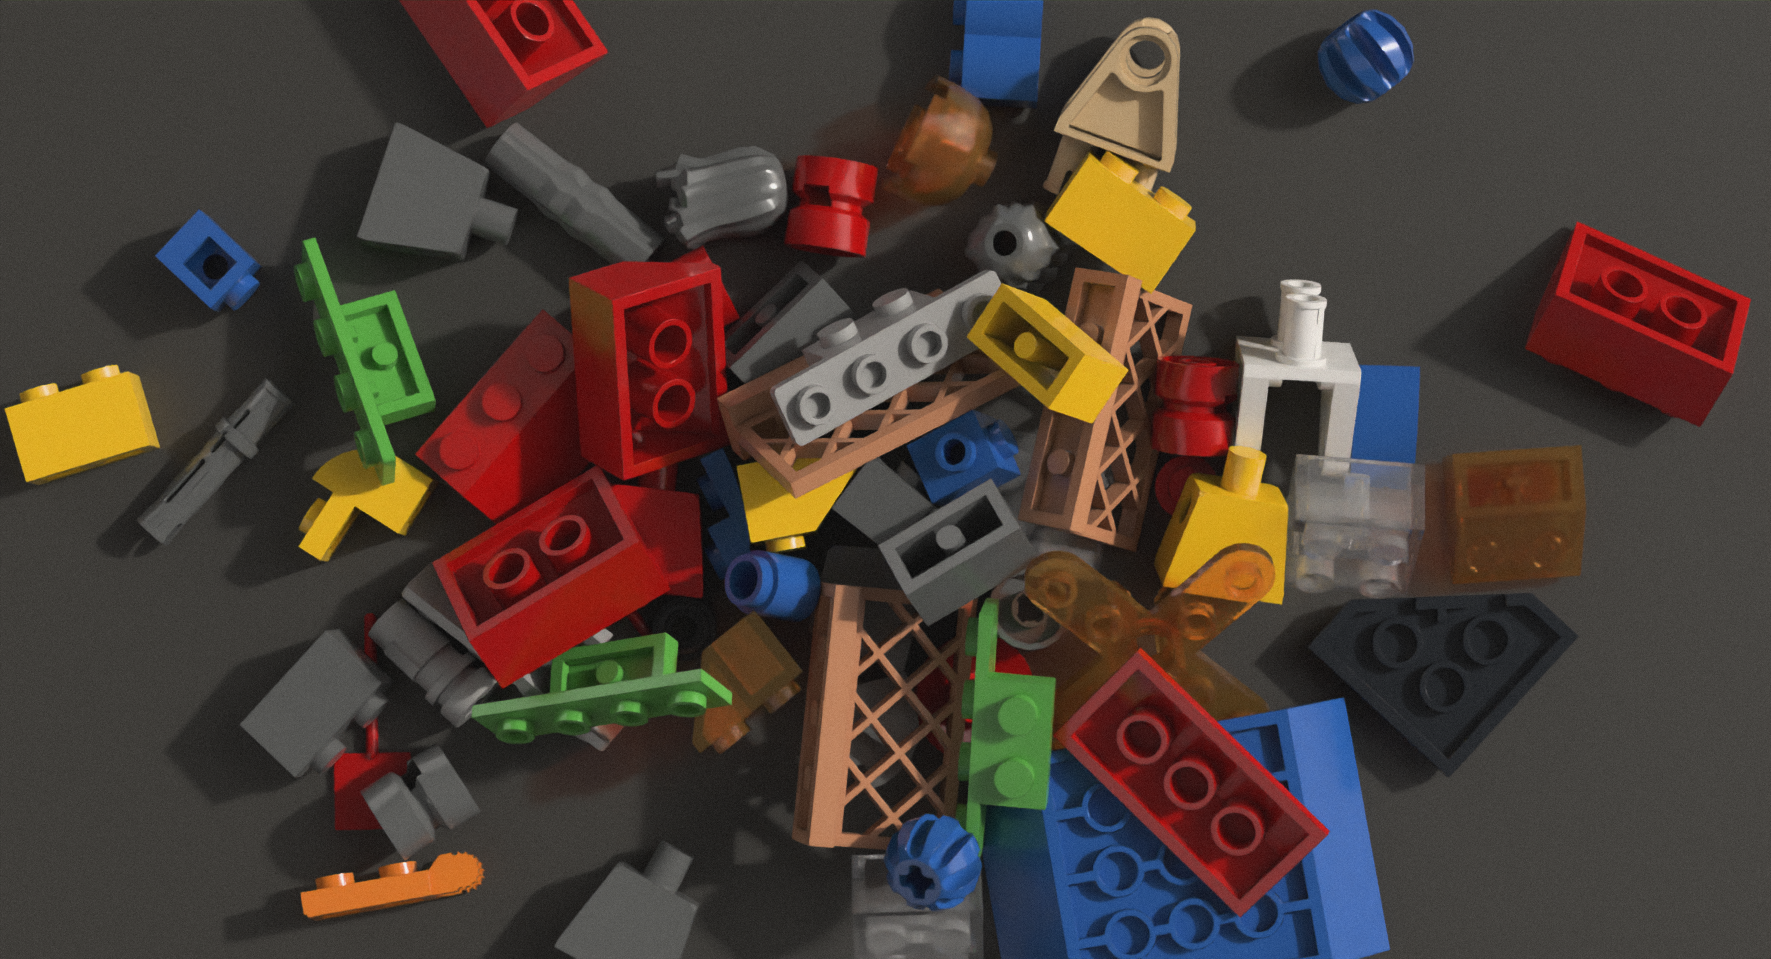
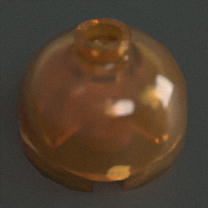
M935 74L924 88L934 94L927 109L917 104L913 106L888 159L885 169L897 175L882 180L881 187L884 190L904 200L923 206H944L956 201L972 183L982 188L990 177L998 158V153L989 149L993 126L987 109L976 96L960 85Z

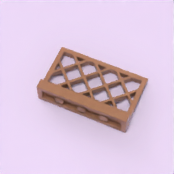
M1076 267L1065 316L1125 366L1128 372L1092 424L1048 409L1044 405L1018 520L1059 530L1118 549L1136 552L1159 451L1150 447L1152 411L1163 406V400L1154 393L1156 360L1159 356L1182 354L1193 305L1156 290L1150 294L1141 287L1142 280L1130 275ZM1167 312L1162 338L1159 341L1154 324ZM1139 340L1143 358L1134 366L1130 348ZM1149 377L1151 387L1148 400L1144 403L1140 386ZM1125 402L1129 420L1120 428L1115 411ZM1135 439L1137 448L1134 461L1130 465L1126 448ZM1111 465L1115 482L1105 491L1101 474ZM1121 502L1123 509L1117 531L1111 511Z
M938 288L926 295L936 297L942 294L943 291ZM977 349L934 373L947 374L944 382H918L885 400L884 402H891L888 410H867L833 429L835 431L831 438H817L804 446H799L792 442L770 394V389L774 385L809 367L804 355L718 397L717 401L732 450L743 461L753 457L796 499L1021 384L981 349ZM965 374H990L978 381H962ZM909 402H934L922 409L906 410ZM853 430H878L864 438H850ZM797 458H821V460L797 472L792 468Z
M820 582V597L815 608L792 839L805 845L834 848V846L887 850L892 836L879 834L890 825L896 832L899 831L903 824L898 818L924 795L938 812L937 818L943 815L953 818L956 816L959 787L958 760L965 729V719L962 718L961 714L962 695L965 680H970L972 656H966L965 654L966 631L969 617H976L978 598L958 608L956 636L938 651L918 626L923 621L919 613L916 611L913 615H910L902 605L911 604L903 590ZM866 600L887 602L903 622L878 645L874 643L863 629ZM911 632L930 658L904 680L885 657L884 653ZM862 643L868 650V653L860 659ZM954 653L953 668H951L946 659ZM876 661L896 688L873 708L869 709L856 693L857 679L863 671ZM938 667L951 683L950 697L942 707L931 715L911 689ZM904 696L923 720V723L897 745L877 718ZM854 708H856L862 717L853 724ZM945 718H947L946 733L939 725ZM870 726L890 752L862 774L850 759L851 741ZM931 731L944 747L943 764L924 779L905 753ZM898 761L917 787L890 809L870 783L893 763ZM849 772L855 782L846 789ZM941 781L938 797L932 788ZM863 790L883 816L864 833L842 832L844 806Z

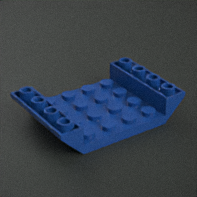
M1341 697L1280 708V710L1217 721L1330 831L1327 837L1241 917L1219 898L1066 748L1051 750L1048 804L1045 810L987 805L985 840L982 855L1001 959H1360L1390 950L1345 698Z

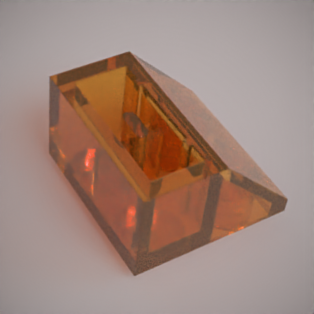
M1581 445L1457 453L1442 458L1452 585L1581 576L1586 519Z
M755 610L702 652L701 669L732 692V705L706 709L705 714L695 717L692 744L700 753L713 746L721 754L752 730L745 719L762 705L772 714L802 690L795 679L805 671Z

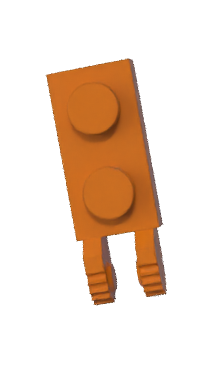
M458 851L456 855L452 853L439 855L429 870L418 871L417 861H409L379 867V879L355 883L353 873L324 876L315 879L317 890L300 893L303 913L309 919L319 921L460 895L465 890L470 893L472 889L477 890V886L482 885L481 881L485 879L483 876L485 870L482 869L483 863H479L477 857L474 858V855H468L467 852L461 854Z

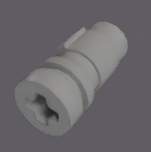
M404 599L393 604L376 621L368 633V636L384 651L388 659L413 682H417L427 691L425 699L432 706H437L438 704L443 706L440 713L454 727H459L472 717V706L485 704L499 686L497 680L486 667L482 666L477 669L475 666L478 660L469 652L462 655L442 631L432 622L423 618Z

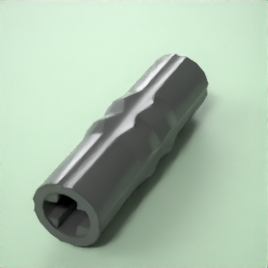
M517 122L512 124L497 140L485 159L484 164L531 200L544 216L559 222L570 236L586 243L611 264L622 261L654 262L666 244L667 239L617 201L606 187L593 182L582 168L567 162Z

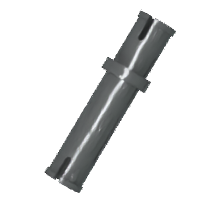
M265 377L261 384L251 393V396L229 419L223 416L215 425L218 431L173 479L154 503L136 520L154 538L168 546L187 521L198 512L246 457L253 459L261 449L258 444L296 403L275 383Z

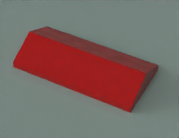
M1141 647L1108 677L1053 735L1239 917L1244 915L1327 837L1330 832Z

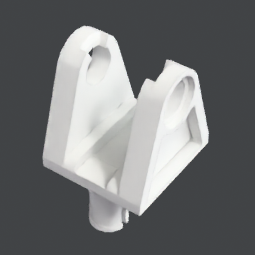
M1299 279L1283 280L1280 285L1282 292L1277 335L1271 338L1236 336L1234 361L1240 364L1237 400L1232 402L1231 415L1235 417L1233 446H1245L1261 451L1268 387H1281L1282 379L1314 381L1318 389L1321 390L1317 464L1318 471H1321L1320 479L1346 482L1362 372L1350 343L1322 341L1324 311L1327 307V299L1319 296L1321 284Z

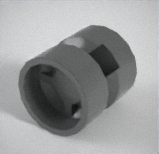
M1030 566L994 587L989 594V598L999 599L997 638L1002 639L1013 648L1025 651L1046 648L1059 640L1070 624L1073 610L1070 592L1062 580L1049 570Z
M437 742L407 761V773L400 776L389 772L360 791L404 861L435 842V830L437 828L443 827L452 831L481 812Z

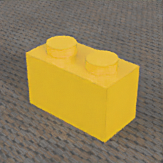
M1089 149L1047 210L1044 222L1119 273L1142 280L1141 287L1152 294L1196 231L1195 221L1187 216L1192 207L1181 197L1163 186H1160L1157 192L1153 193L1135 181L1134 178L1139 171L1116 153L1107 150L1100 157Z
M1003 283L966 336L1048 409L1091 424L1128 372L1125 366L1046 299Z
M111 365L82 374L83 385L59 392L57 384L52 383L21 392L19 395L22 403L4 409L26 482L41 485L160 449L140 377L129 371L120 373L118 365Z

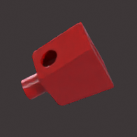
M679 462L638 476L637 486L611 483L671 589L664 593V595L705 600L706 580L702 497L699 494L675 491Z

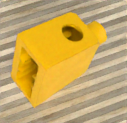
M1231 446L1228 449L1222 477L1202 473H1192L1188 477L1154 561L1155 569L1164 587L1282 605L1285 582L1288 505L1278 487L1261 483L1266 454L1250 447Z

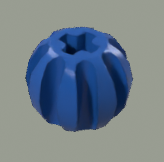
M1376 9L1361 11L1348 19L1322 41L1318 50L1319 71L1327 87L1341 99L1355 104L1370 103L1385 94L1407 76L1414 62L1413 44L1405 27L1391 15Z
M924 814L910 819L902 825L899 831L892 835L887 846L884 863L888 870L886 877L890 888L894 893L901 895L906 900L908 906L917 910H924L927 907L931 911L941 912L954 908L963 902L968 894L974 891L980 876L982 863L978 856L980 848L973 833L965 831L960 826L959 820L950 816L943 815L937 818L932 814Z

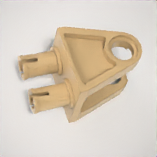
M1151 17L1134 20L1123 29L1063 106L1054 131L1063 136L1047 180L1044 181V189L1058 195L1066 172L1070 170L1073 173L1089 149L1096 154L1100 148L1122 156L1123 159L1139 171L1134 180L1152 191L1159 170L1170 173L1177 148L1180 44L1178 35L1169 24L1161 19ZM1144 40L1152 41L1163 50L1165 59L1157 67L1143 68L1137 65L1131 58L1129 51L1131 46Z

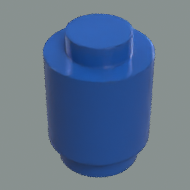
M754 550L735 558L729 565L725 576L727 597L742 612L750 615L794 623L800 622L814 611L820 597L821 583L815 566L808 560Z

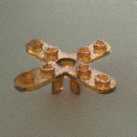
M1237 543L1227 546L1208 560L1177 588L1163 586L1158 590V595L1154 598L1155 606L1150 611L1139 604L1131 596V592L1117 581L1108 580L1073 553L1050 551L1033 559L1027 566L1024 574L1025 591L1029 600L1099 653L1055 690L1051 750L1065 748L1053 736L1054 733L1108 677L1138 650L1137 638L1144 635H1155L1157 654L1150 657L1216 721L1269 712L1270 708L1263 698L1200 650L1271 590L1276 575L1270 554L1263 548L1250 543Z

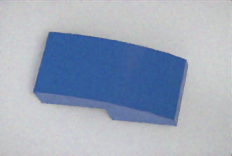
M1359 365L1362 373L1347 475V495L1412 497L1418 429L1420 367Z
M723 448L700 459L706 473L696 478L712 511L715 512L725 507L730 516L707 528L713 542L703 547L721 581L725 579L727 569L735 558L752 551L741 489Z

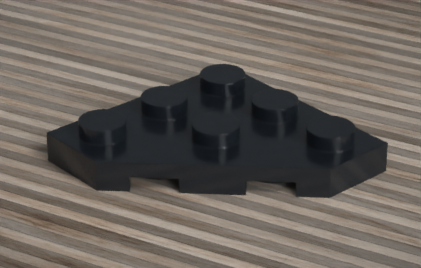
M1533 593L1348 600L1305 647L1444 776L1450 778L1579 636Z

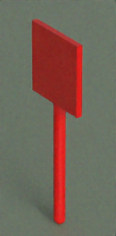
M367 613L364 616V652L377 663V644L368 636L369 631L377 621V617L373 613ZM378 717L365 727L366 753H343L334 764L335 830L383 829L360 791L389 772L400 776L407 773V761L411 759V752L379 753Z

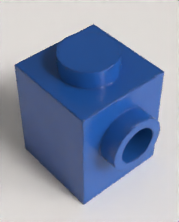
M975 410L965 413L907 445L932 504L942 507L989 479H992L998 488L1021 475L1013 457L1018 454L1019 449L1010 428L1003 420H996L995 417Z

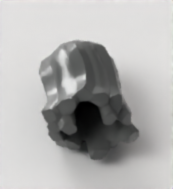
M757 146L737 147L702 158L681 154L677 162L671 164L668 169L656 171L657 188L660 189L662 194L669 197V211L673 212V214L664 216V225L668 233L676 235L677 240L680 241L685 250L690 248L694 250L707 242L722 238L757 236L772 229L788 209L789 195L782 164L775 154Z
M1030 200L1023 205L1009 201L1004 206L1000 204L993 206L990 214L980 218L976 229L969 235L968 246L965 248V257L976 263L979 273L983 270L994 271L1001 284L1021 288L1027 293L1038 295L1045 284H1049L1056 279L1058 267L1064 266L1068 259V253L1074 252L1079 245L1044 222L1046 212L1050 207L1049 205L1041 206L1040 203L1034 200ZM1009 231L1016 237L1017 245L1013 253L1004 256L999 246L1000 239L1003 234Z

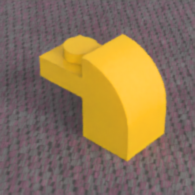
M357 450L337 455L326 462L312 477L313 480L333 493L327 502L318 498L306 513L299 526V530L306 535L298 547L320 561L329 562L361 510L396 533L406 536L439 482L407 461L395 456V482L381 486L375 468L365 469Z

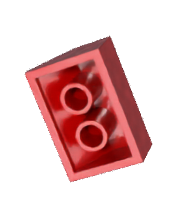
M399 0L487 128L529 109L601 60L608 53V50L573 0Z
M1577 221L1536 310L1525 349L1542 356L1552 364L1564 366L1598 381L1612 391L1622 392L1656 407L1670 417L1680 418L1701 427L1733 375L1751 299Z
M622 261L569 277L581 456L625 481L729 446L730 440L717 401L718 397L728 393L721 267L714 263Z
M544 309L539 312L415 453L417 457L496 524L578 477L591 463L581 456L573 335Z
M597 465L432 562L470 644L502 689L671 590L650 549L602 468Z

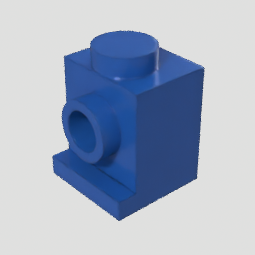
M200 209L155 255L206 305L218 313L226 304L232 310H237L250 299L260 286V282L253 276L262 266L210 216ZM215 257H224L228 263V271L220 279H211L207 274V265Z

